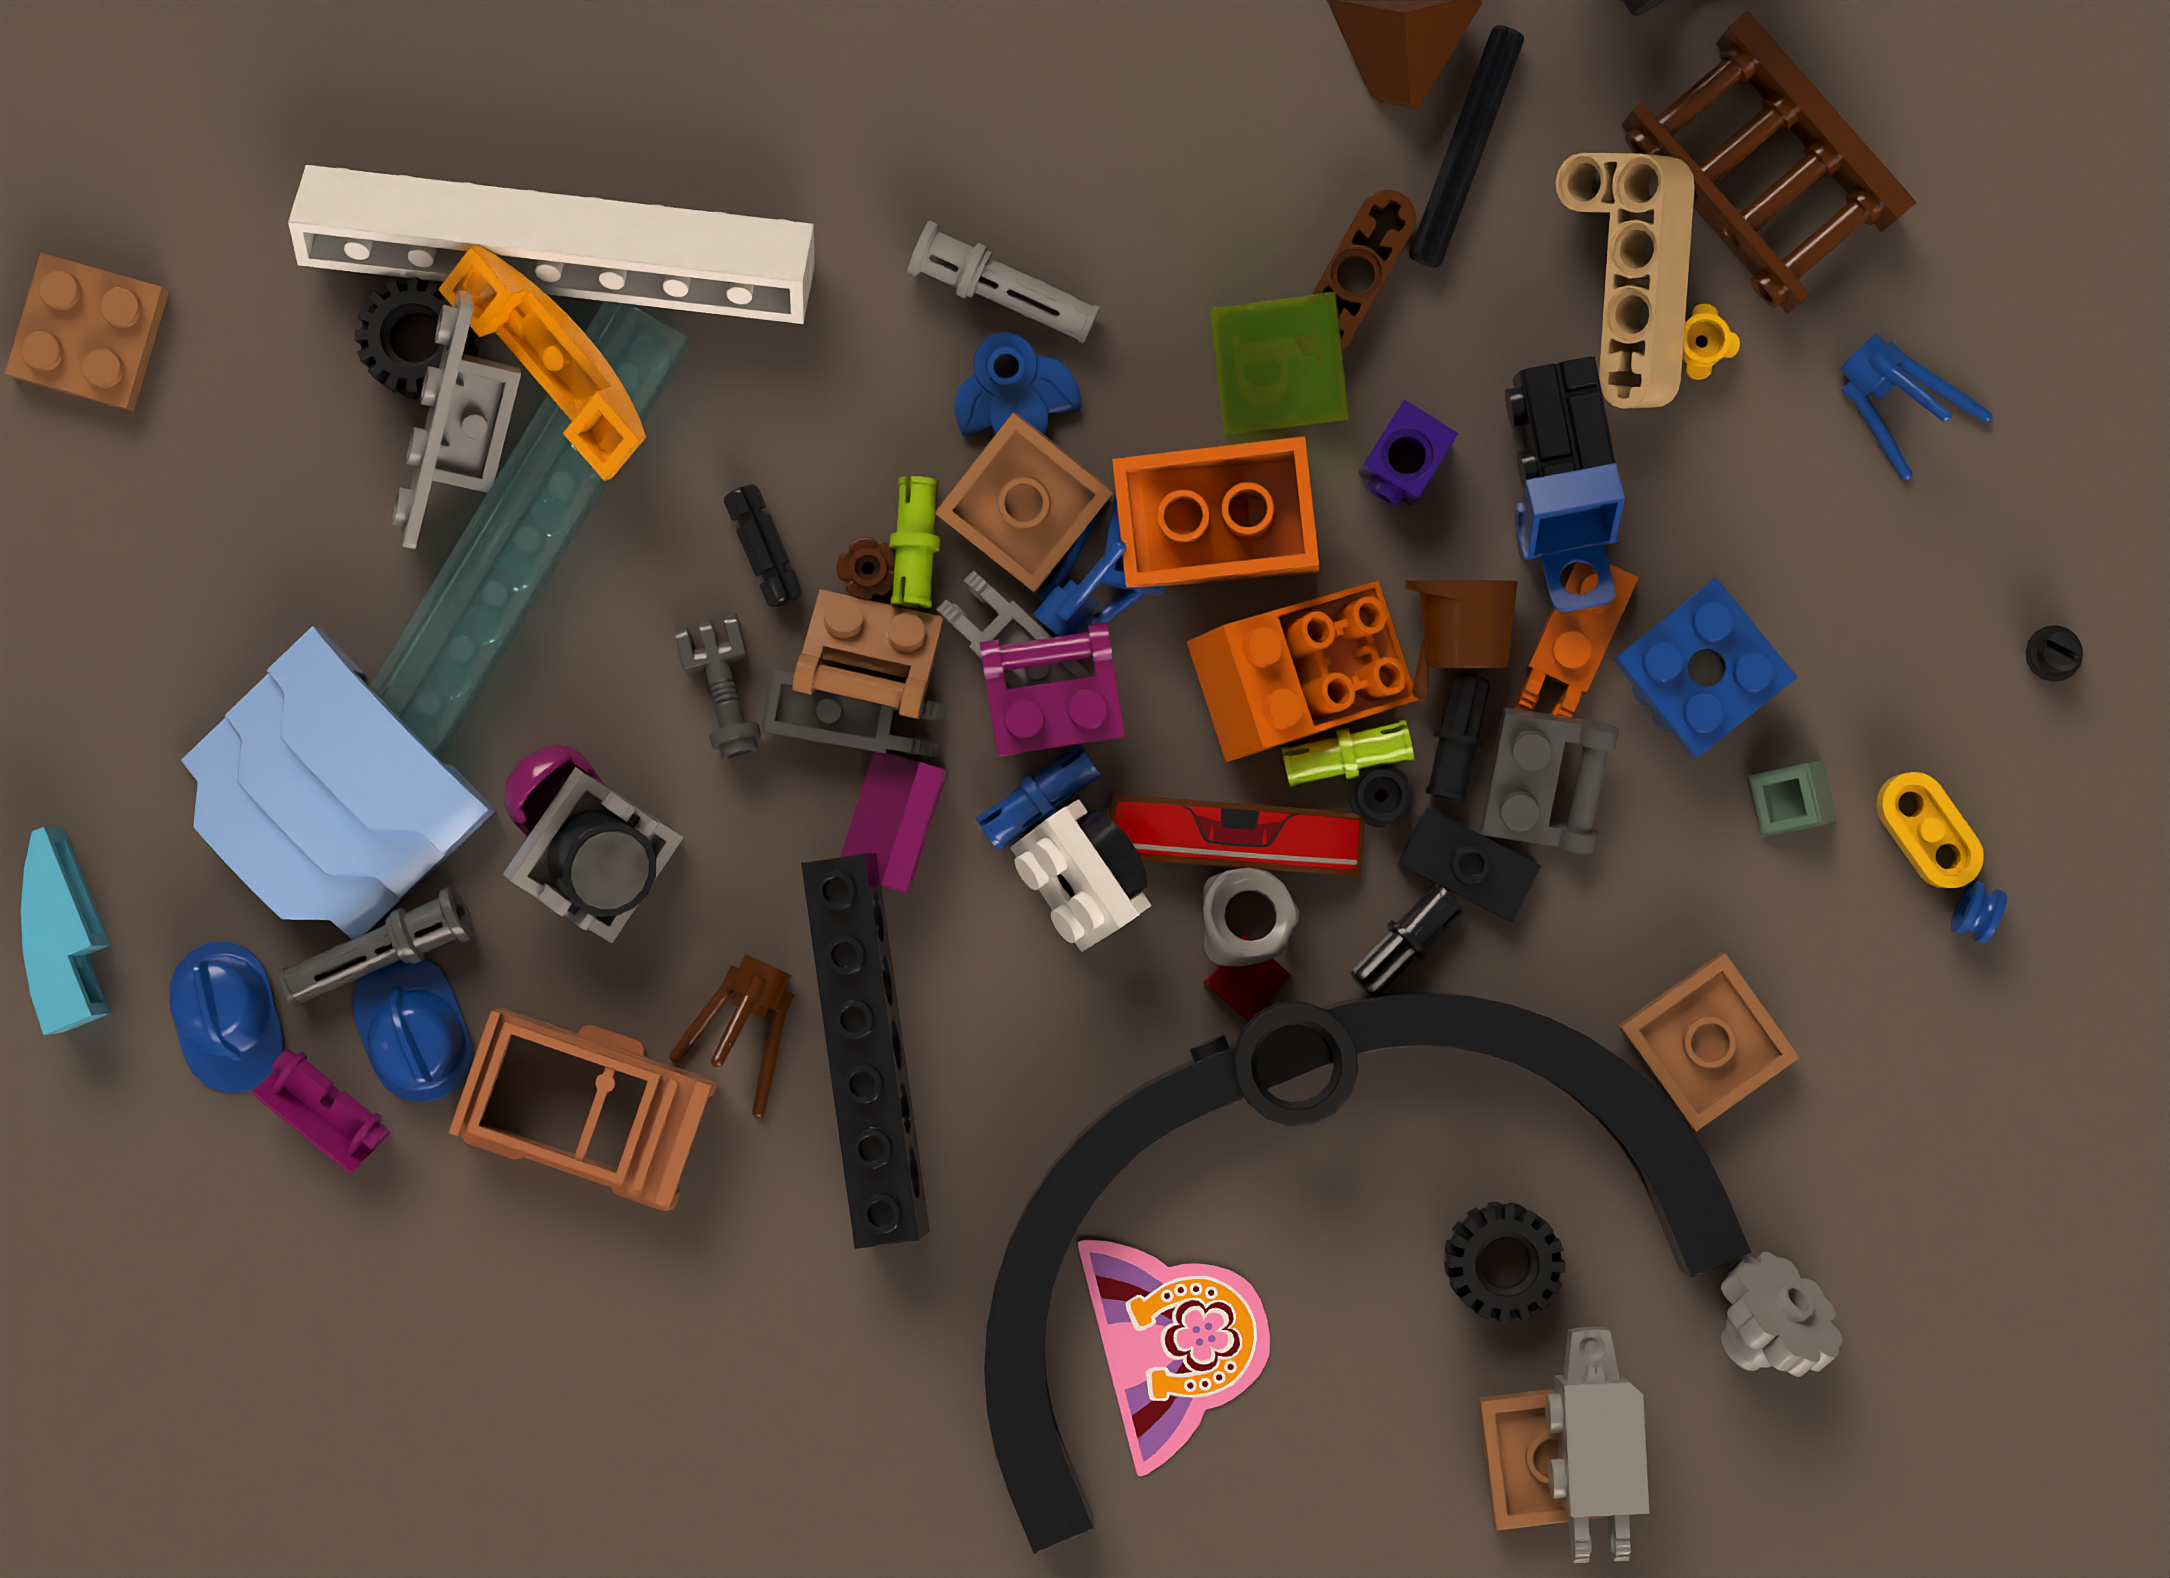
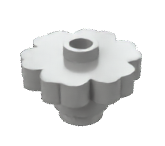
M1764 1251L1756 1259L1744 1256L1727 1271L1726 1280L1722 1283L1721 1290L1732 1306L1727 1311L1728 1318L1726 1320V1328L1721 1332V1342L1728 1356L1737 1365L1750 1371H1756L1760 1367L1768 1368L1773 1366L1778 1370H1787L1790 1374L1801 1377L1809 1369L1817 1372L1821 1371L1838 1356L1839 1347L1843 1343V1337L1836 1326L1831 1323L1836 1317V1311L1825 1298L1818 1284L1810 1279H1801L1798 1270L1791 1261L1781 1257L1777 1258L1775 1255Z

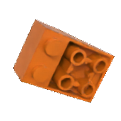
M1379 580L1228 623L1187 641L1226 763L1418 701V698H1415L1412 693V679Z

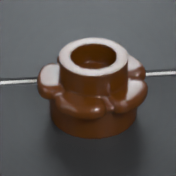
M862 537L851 542L849 551L842 553L837 562V574L839 579L847 584V592L853 597L870 600L875 595L885 596L893 590L895 550L889 548L887 543L878 544L871 537ZM865 563H872L875 570L872 574L867 575L863 572L862 568Z

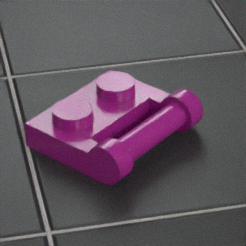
M1107 622L1088 625V632L1001 646L999 639L980 642L998 757L1125 737ZM1090 657L1093 659L1095 676L1008 690L1006 688L1004 671Z

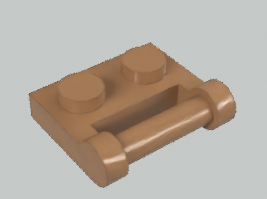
M820 589L803 650L796 665L792 691L812 695L814 689L900 708L899 715L919 719L942 633L944 617ZM824 659L904 677L907 680L906 683L821 665Z

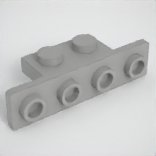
M458 289L454 307L443 304L440 311L435 343L444 345V350L439 368L428 366L425 374L420 404L430 406L425 429L413 427L407 450L406 465L415 467L410 489L399 487L393 508L391 524L401 526L402 547L415 549L432 481L492 493L521 377L520 367L463 354L474 303L472 293Z

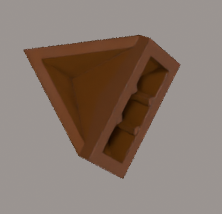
M1327 0L1370 95L1378 102L1414 110L1420 108L1482 4L1481 0Z

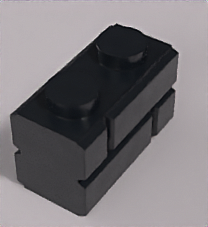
M1595 356L1520 370L1514 376V388L1505 390V402L1511 426L1522 425L1526 450L1517 453V463L1523 488L1525 487V480L1616 463Z

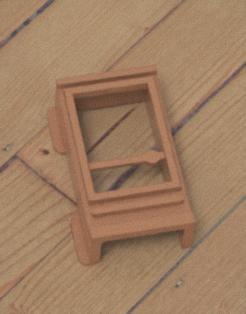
M499 1008L490 1012L449 1133L456 1136L460 1135L464 1142L510 1159L524 1157L611 1187L612 1191L618 1196L661 1211H669L678 1203L681 1190L677 1188L708 1098L715 1094L719 1082L645 1057V1047L642 1042L596 1025H586L578 1033L506 1008ZM512 1035L605 1066L603 1074L596 1078L595 1086L598 1090L575 1154L482 1121ZM615 1070L648 1081L618 1168L585 1157L607 1093L615 1087L616 1082L613 1077Z

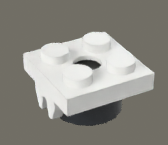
M1078 799L1047 818L1011 846L1010 849L1017 857L1015 858V866L1022 880L1031 889L1039 890L1053 910L1051 911V919L1059 934L1069 943L1075 942L1079 950L1083 952L1132 921L1152 905L1143 892L1130 900V898L1147 887L1146 870L1131 840L1120 826L1099 811L1093 810L1080 819V817L1087 813V810Z

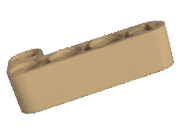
M1635 153L1574 154L1563 162L1557 173L1555 181L1556 192L1560 201L1571 210L1610 214L1599 369L1602 394L1611 405L1622 409L1662 407L1673 400L1681 382L1695 188L1694 176L1689 166L1681 159L1668 156ZM1598 171L1600 174L1601 184L1599 191L1595 196L1593 193L1592 183L1594 176ZM1656 172L1658 188L1652 198L1648 185L1651 176ZM1651 237L1654 251L1651 260L1647 263L1644 248L1647 240ZM1646 302L1649 308V319L1643 328L1640 322V311L1642 305ZM1640 344H1645V351H1639ZM1639 374H1641L1642 379L1641 385H1639L1638 381Z

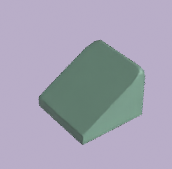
M1822 760L1748 776L1762 838L1835 822V810Z

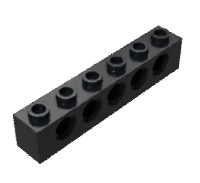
M865 853L802 862L801 866L854 1247L859 1249L919 1241L930 1230L876 853Z

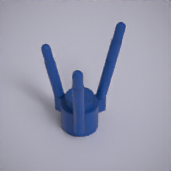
M1877 333L1867 340L1839 369L1850 380L1841 391L1856 404L1889 461L1903 480H1909L1912 477V471L1867 396L1870 392L1881 400L1897 385L1940 421H1949L1952 416L1951 412L1910 377L1912 376L1982 422L1988 423L1993 419V415L1989 410L1906 356L1892 341L1889 343L1884 341Z
M1101 510L1063 556L1051 579L1037 595L1043 603L1033 615L1057 636L1088 632V625L1109 622L1147 594L1145 592L1127 590L1096 614H1091L1099 603L1090 594L1126 550V544L1123 541H1116L1079 585L1070 579L1062 589L1100 516Z

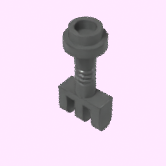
M736 613L723 616L724 629L729 639L726 642H718L712 620L699 623L704 648L694 650L693 637L688 627L674 630L685 672L687 674L702 670L706 672L708 684L711 687L710 691L713 693V703L716 705L715 711L720 729L709 734L712 749L719 750L722 760L737 759L757 752L759 749L756 740L761 737L757 722L744 721L738 695L736 694L737 691L734 688L735 683L733 682L730 663L749 658Z

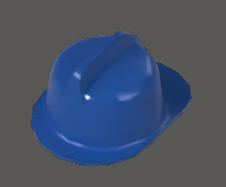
M226 941L206 943L190 951L177 965L170 982V1013L173 1017L183 1056L192 1073L206 1086L225 1093L247 1092L260 1085L274 1071L271 1067L284 1049L281 1023L269 978L262 962L247 948Z
M427 958L416 964L411 962L406 964L399 960L358 980L352 1001L355 1023L372 1068L384 1087L402 1099L421 1103L442 1099L456 1090L470 1071L473 1048L469 1030L453 989L441 968Z

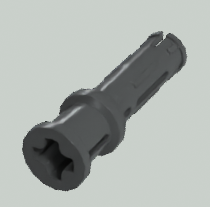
M452 886L440 890L438 899L407 912L403 908L392 911L390 916L386 918V925L346 943L339 944L292 967L281 969L278 971V980L283 994L293 1007H298L305 1001L356 981L399 960L406 964L410 962L416 964L425 960L426 952L457 938L461 942L473 939L475 935L474 926L461 896ZM361 955H365V956H363V957H361V958H359V959H356V960H354V961H352V962H350V963H347V964H345V965H343V966H340V967H338V968H336V969H334V970H331V971H329V972H327V973H324L325 971H327V970H329V969H332V968H334V967H336V966H338V965H341V964H343V963H345V962H348V961H350V960H352V959H354V958H357V957H359V956H361Z

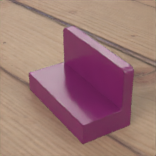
M874 752L840 857L876 853L881 885L905 893L910 892L948 771L891 753L881 754Z

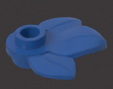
M1000 332L987 337L977 348L973 361L974 373L958 388L954 403L956 420L963 435L975 434L984 431L992 426L996 434L1013 412H1017L1045 435L1048 426V413H1070L1080 410L1081 394L1070 370L1061 361L1055 358L1037 356L1031 345L1023 337L1010 332ZM1004 353L1015 356L1018 362L1016 371L1007 377L1000 376L994 371L995 359Z

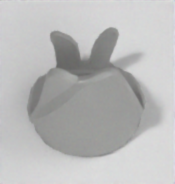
M1250 867L1229 869L1207 879L1203 888L1204 950L1211 961L1221 966L1258 964L1279 956L1283 949L1289 947V938L1293 933L1292 929L1299 922V909L1293 902L1285 885L1270 872ZM1245 891H1254L1266 896L1273 904L1276 912V922L1272 931L1264 938L1255 941L1242 940L1235 936L1228 929L1224 918L1225 907L1228 901L1236 894Z

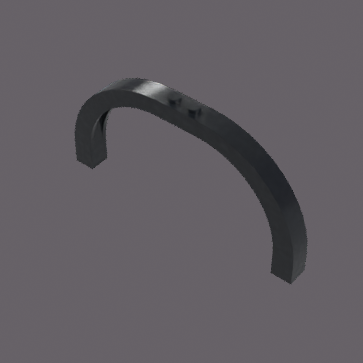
M1423 991L1386 993L1378 996L1371 995L1341 1001L1322 1007L1346 1026L1357 1047V1055L1388 1048L1416 1046L1456 1048L1487 1054L1517 1064L1543 1077L1570 1095L1592 1114L1613 1137L1636 1170L1650 1198L1677 1265L1688 1276L1695 1277L1751 1253L1727 1193L1708 1155L1685 1121L1652 1084L1623 1059L1590 1037L1556 1020L1500 1001L1464 994ZM1300 1024L1286 1025L1271 1032L1261 1044L1256 1058L1257 1073L1263 1086L1269 1089L1319 1067L1333 1063V1053L1326 1039L1315 1029ZM1225 1035L1192 1047L1189 1051L1193 1060L1145 1082L1109 1106L1083 1129L1050 1166L1029 1198L1010 1236L996 1278L987 1323L984 1363L986 1405L995 1454L1009 1495L1034 1554L1094 1529V1515L1064 1446L1053 1413L1047 1383L1045 1358L1046 1321L1052 1290L1063 1257L1078 1226L1096 1199L1113 1179L1144 1150L1172 1131L1202 1116L1245 1099L1234 1079L1232 1055L1236 1042L1228 1045Z

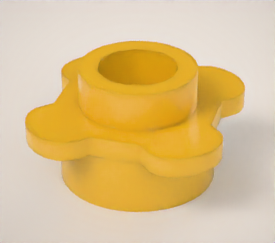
M1710 304L1697 305L1692 310L1691 318L1685 322L1682 360L1686 364L1685 372L1692 379L1702 380L1711 374L1714 364L1722 358H1732L1740 348L1739 337L1735 333L1730 332L1727 323L1718 316L1717 309ZM1699 336L1705 337L1707 340L1706 347L1701 348L1697 346L1696 338Z

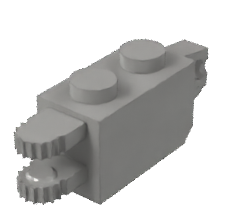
M1608 1328L1568 1329L1564 1373L1563 1375H1554L1555 1393L1545 1395L1548 1433H1557L1558 1459H1549L1550 1494L1552 1499L1560 1498L1561 1506L1568 1513L1569 1541L1573 1563H1589L1592 1551L1589 1516L1609 1517L1608 1545L1614 1561H1630L1631 1537L1629 1515L1650 1514L1644 1395L1619 1373L1612 1335Z

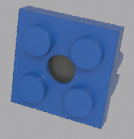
M1717 577L1706 583L1612 659L1633 685L1632 690L1637 701L1649 707L1653 712V721L1665 731L1671 732L1692 759L1700 757L1798 678Z

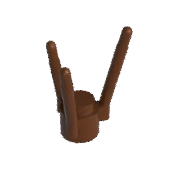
M745 954L739 968L731 965L721 987L670 1053V1060L673 1063H677L683 1058L732 994L730 1004L737 1008L711 1059L714 1067L718 1068L724 1064L749 1014L751 1013L764 1019L769 1008H771L772 1013L752 1110L755 1118H762L765 1114L768 1095L770 1094L786 1013L795 994L785 990L792 975Z

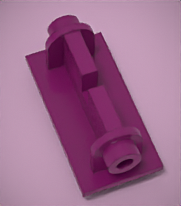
M286 1049L272 1065L271 1069L274 1071L253 1090L252 1095L351 1175L390 1136L391 1132L380 1123L382 1116L378 1112L373 1115L344 1090L341 1092L333 1085L332 1080L307 1061L308 1056L304 1052L296 1055L290 1049Z

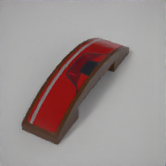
M1112 795L1110 818L1120 826L1131 840L1142 861L1234 868L1250 867L1260 870L1361 877L1365 817L1356 813L1230 802Z

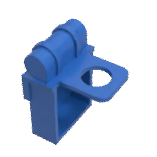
M1616 463L1525 480L1522 503L1516 504L1514 517L1519 553L1523 561L1540 557L1551 603L1560 612L1609 604L1614 599L1615 586L1604 545L1619 541L1617 532L1625 496ZM1572 563L1587 564L1595 570L1598 576V583L1589 593L1577 595L1570 593L1563 587L1560 581L1562 570Z

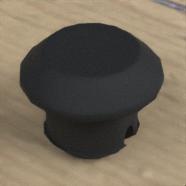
M2058 625L2045 626L2036 631L2029 639L2025 651L2027 664L2031 671L2039 678L2050 682L2064 681L2073 676L2081 666L2083 658L2082 644L2077 635L2068 628Z

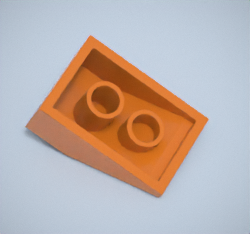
M1305 436L1112 459L1121 541L1126 544V550L1122 554L1126 588L1258 580L1319 573V557Z

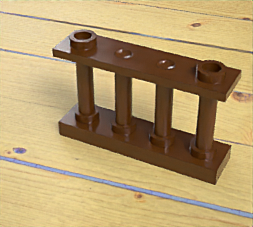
M1747 10L1727 28L1716 43L1723 51L1720 54L1722 61L1659 116L1655 117L1641 102L1631 111L1621 126L1628 132L1625 139L1633 153L1678 158L1689 166L1694 176L1695 186L1693 208L1754 276L1750 281L1760 298L1771 307L1776 308L1779 305L1788 314L1811 295L1799 279L1863 223L1867 225L1874 223L1883 232L1917 202ZM1738 80L1746 82L1748 80L1764 98L1762 101L1763 109L1697 165L1673 136ZM1779 128L1784 130L1790 128L1806 146L1804 148L1805 157L1739 213L1715 184ZM1832 175L1848 194L1846 196L1847 204L1781 261L1758 235L1757 231L1819 177L1824 176L1828 178Z

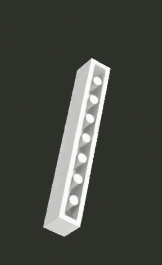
M312 165L305 166L288 220L297 264L300 266L444 282L468 249L479 244L510 264L544 293L549 295L804 324L815 267L814 224Z

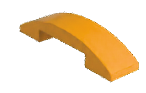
M479 244L471 246L438 290L453 307L458 289L472 293L474 309L470 327L479 337L494 332L571 419V424L563 432L565 437L604 481L613 478L646 438L641 420L623 384L588 336L546 293L497 255Z

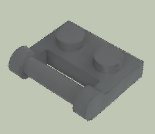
M1503 707L1480 826L1482 835L1556 846L1578 854L1594 853L1598 832L1593 829L1607 755L1608 751L1615 750L1619 729L1611 724ZM1565 742L1577 743L1583 746L1568 823L1550 820Z

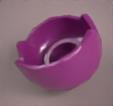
M557 744L543 747L519 761L506 779L504 794L506 812L527 838L575 767L605 785L588 760L580 752L569 746L563 747Z

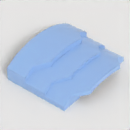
M312 626L267 669L268 674L224 715L225 718L181 761L198 782L193 827L237 876L281 919L330 920L351 939H355L376 927L496 810L453 765L442 763L361 679L365 673L322 629Z

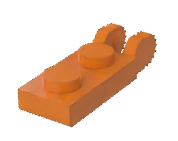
M1573 563L1563 587L1568 592L1576 595L1586 594L1596 587L1598 576L1589 565ZM1609 564L1615 586V596L1609 604L1570 612H1560L1554 607L1552 608L1525 667L1529 669V672L1516 698L1513 709L1533 711L1546 677L1565 686L1551 714L1572 717L1581 694L1587 693L1639 577Z

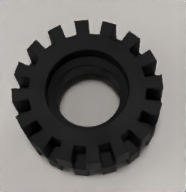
M407 278V284L401 285L394 280L385 284L388 291L381 295L375 290L368 297L373 304L368 311L363 308L360 309L357 318L363 323L361 330L355 329L354 340L361 346V350L357 351L360 361L368 367V372L377 381L394 393L398 392L406 398L417 399V396H421L428 366L439 368L444 345L440 344L435 354L423 362H407L401 359L395 350V332L404 320L412 316H426L438 324L443 304L452 305L438 290L441 286L440 284L431 280L428 283H423L419 278ZM470 326L463 354L477 357L479 349L474 345V338H479V336Z
M1491 1202L1487 1203L1488 1207L1480 1210L1475 1207L1467 1212L1469 1217L1462 1223L1458 1220L1452 1228L1455 1233L1451 1241L1447 1240L1444 1251L1447 1253V1261L1444 1262L1445 1273L1449 1276L1451 1282L1449 1284L1466 1306L1470 1307L1481 1317L1489 1319V1317L1494 1318L1499 1323H1511V1319L1519 1318L1521 1321L1533 1318L1531 1313L1538 1308L1543 1312L1550 1305L1547 1300L1554 1292L1558 1295L1562 1287L1559 1278L1560 1273H1565L1566 1262L1561 1257V1251H1564L1560 1239L1553 1233L1554 1229L1544 1219L1519 1204ZM1501 1237L1514 1238L1520 1241L1528 1254L1526 1273L1518 1282L1509 1286L1491 1284L1484 1278L1480 1268V1257L1484 1248L1491 1241Z

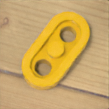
M1920 772L1898 774L1883 784L1876 800L1878 816L1920 877L1928 884L1938 888H1959L1972 882L1981 871L1983 865V848L1979 839L1941 785L1931 776ZM1904 793L1912 794L1917 801V809L1910 817L1905 816L1899 809V799ZM1942 845L1949 846L1954 853L1953 863L1946 869L1939 866L1936 861V851Z

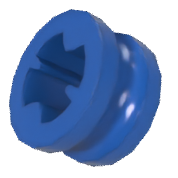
M1978 880L1970 882L1955 907L1951 919V931L1959 935L1970 931L1975 942L1985 944L1995 933L2002 919L2007 904L2006 892L1995 889L1989 893L1985 891L1983 882Z

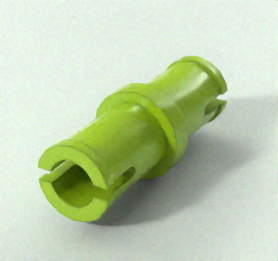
M904 476L898 478L897 532L890 534L889 548L895 550L891 605L909 609H919L920 605V608L926 609L932 606L930 597L933 553L940 550V537L934 535L936 494L939 481L922 476H911V481H909V478Z
M1406 719L1400 720L1399 723L1350 733L1349 728L1336 730L1337 737L1288 748L1287 746L1281 747L1290 788L1296 787L1297 784L1345 774L1347 780L1359 777L1360 770L1404 760H1415Z

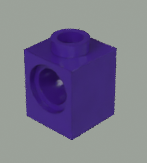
M1403 400L1358 472L1369 479L1365 488L1374 496L1392 506L1397 507L1401 500L1412 506L1459 433L1408 401ZM1398 443L1413 446L1420 455V469L1412 474H1402L1394 470L1388 460L1389 448Z

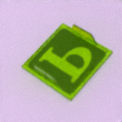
M1335 292L1210 308L1224 435L1349 420Z

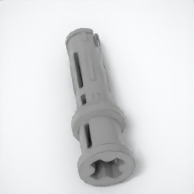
M928 221L914 249L907 273L917 276L922 272L956 287V295L964 299L967 296L973 298L975 293L1021 313L1025 317L1034 319L1076 338L1078 342L1084 344L1100 306L1092 305L1041 280L991 259L992 252L987 250V246L978 243L972 247L939 232V224Z

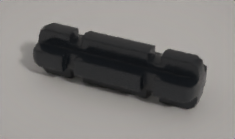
M750 484L732 490L724 497V504L732 522L738 520L741 525L740 528L736 529V532L755 576L762 575L765 581L759 586L767 604L770 607H779L794 601L802 595V588L794 570L787 571L785 564L789 563L790 560L771 516H764L761 509L767 506L759 488L755 484Z

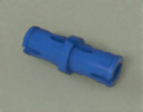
M1074 745L1073 748L1063 754L1058 760L1035 776L1028 773L1019 780L1021 786L998 804L993 805L983 814L978 815L976 820L982 826V830L993 845L1000 851L1027 828L1036 824L1045 817L1047 819L1058 812L1057 808L1079 790L1085 788L1094 780L1099 779L1102 774L1081 745Z

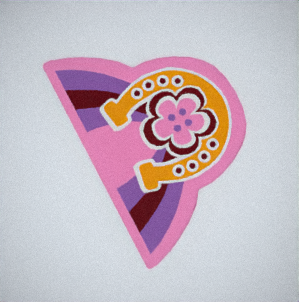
M1082 1240L1078 1242V1249L1137 1475L1144 1476L1164 1464L1188 1441L1200 1425L1205 1410L1221 1406L1234 1399L1259 1377L1270 1354V1332L1267 1316L1261 1299L1253 1286L1242 1276L1231 1270L1199 1263L1167 1267L1156 1257L1129 1246L1108 1241Z

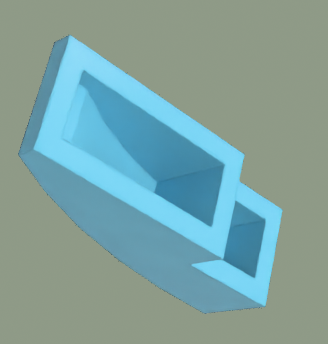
M41 827L31 832L24 866L20 912L22 950L30 996L43 1035L69 1031L111 1013L88 956L92 952L110 946L111 943L65 828Z

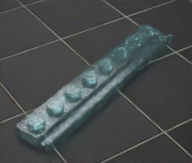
M604 301L585 334L601 352L623 384L643 425L690 348L692 341L687 336L635 306L626 303ZM547 394L370 686L375 694L439 760L609 481H604L565 437L563 432L572 421L549 394Z

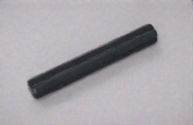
M1496 25L1492 28L1409 252L1410 258L1419 264L1438 268L1444 260L1524 42V35L1515 29Z

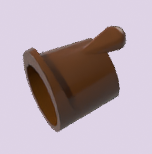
M1405 581V589L1419 592L1423 639L1412 688L1415 698L1428 699L1429 667H1509L1518 581Z

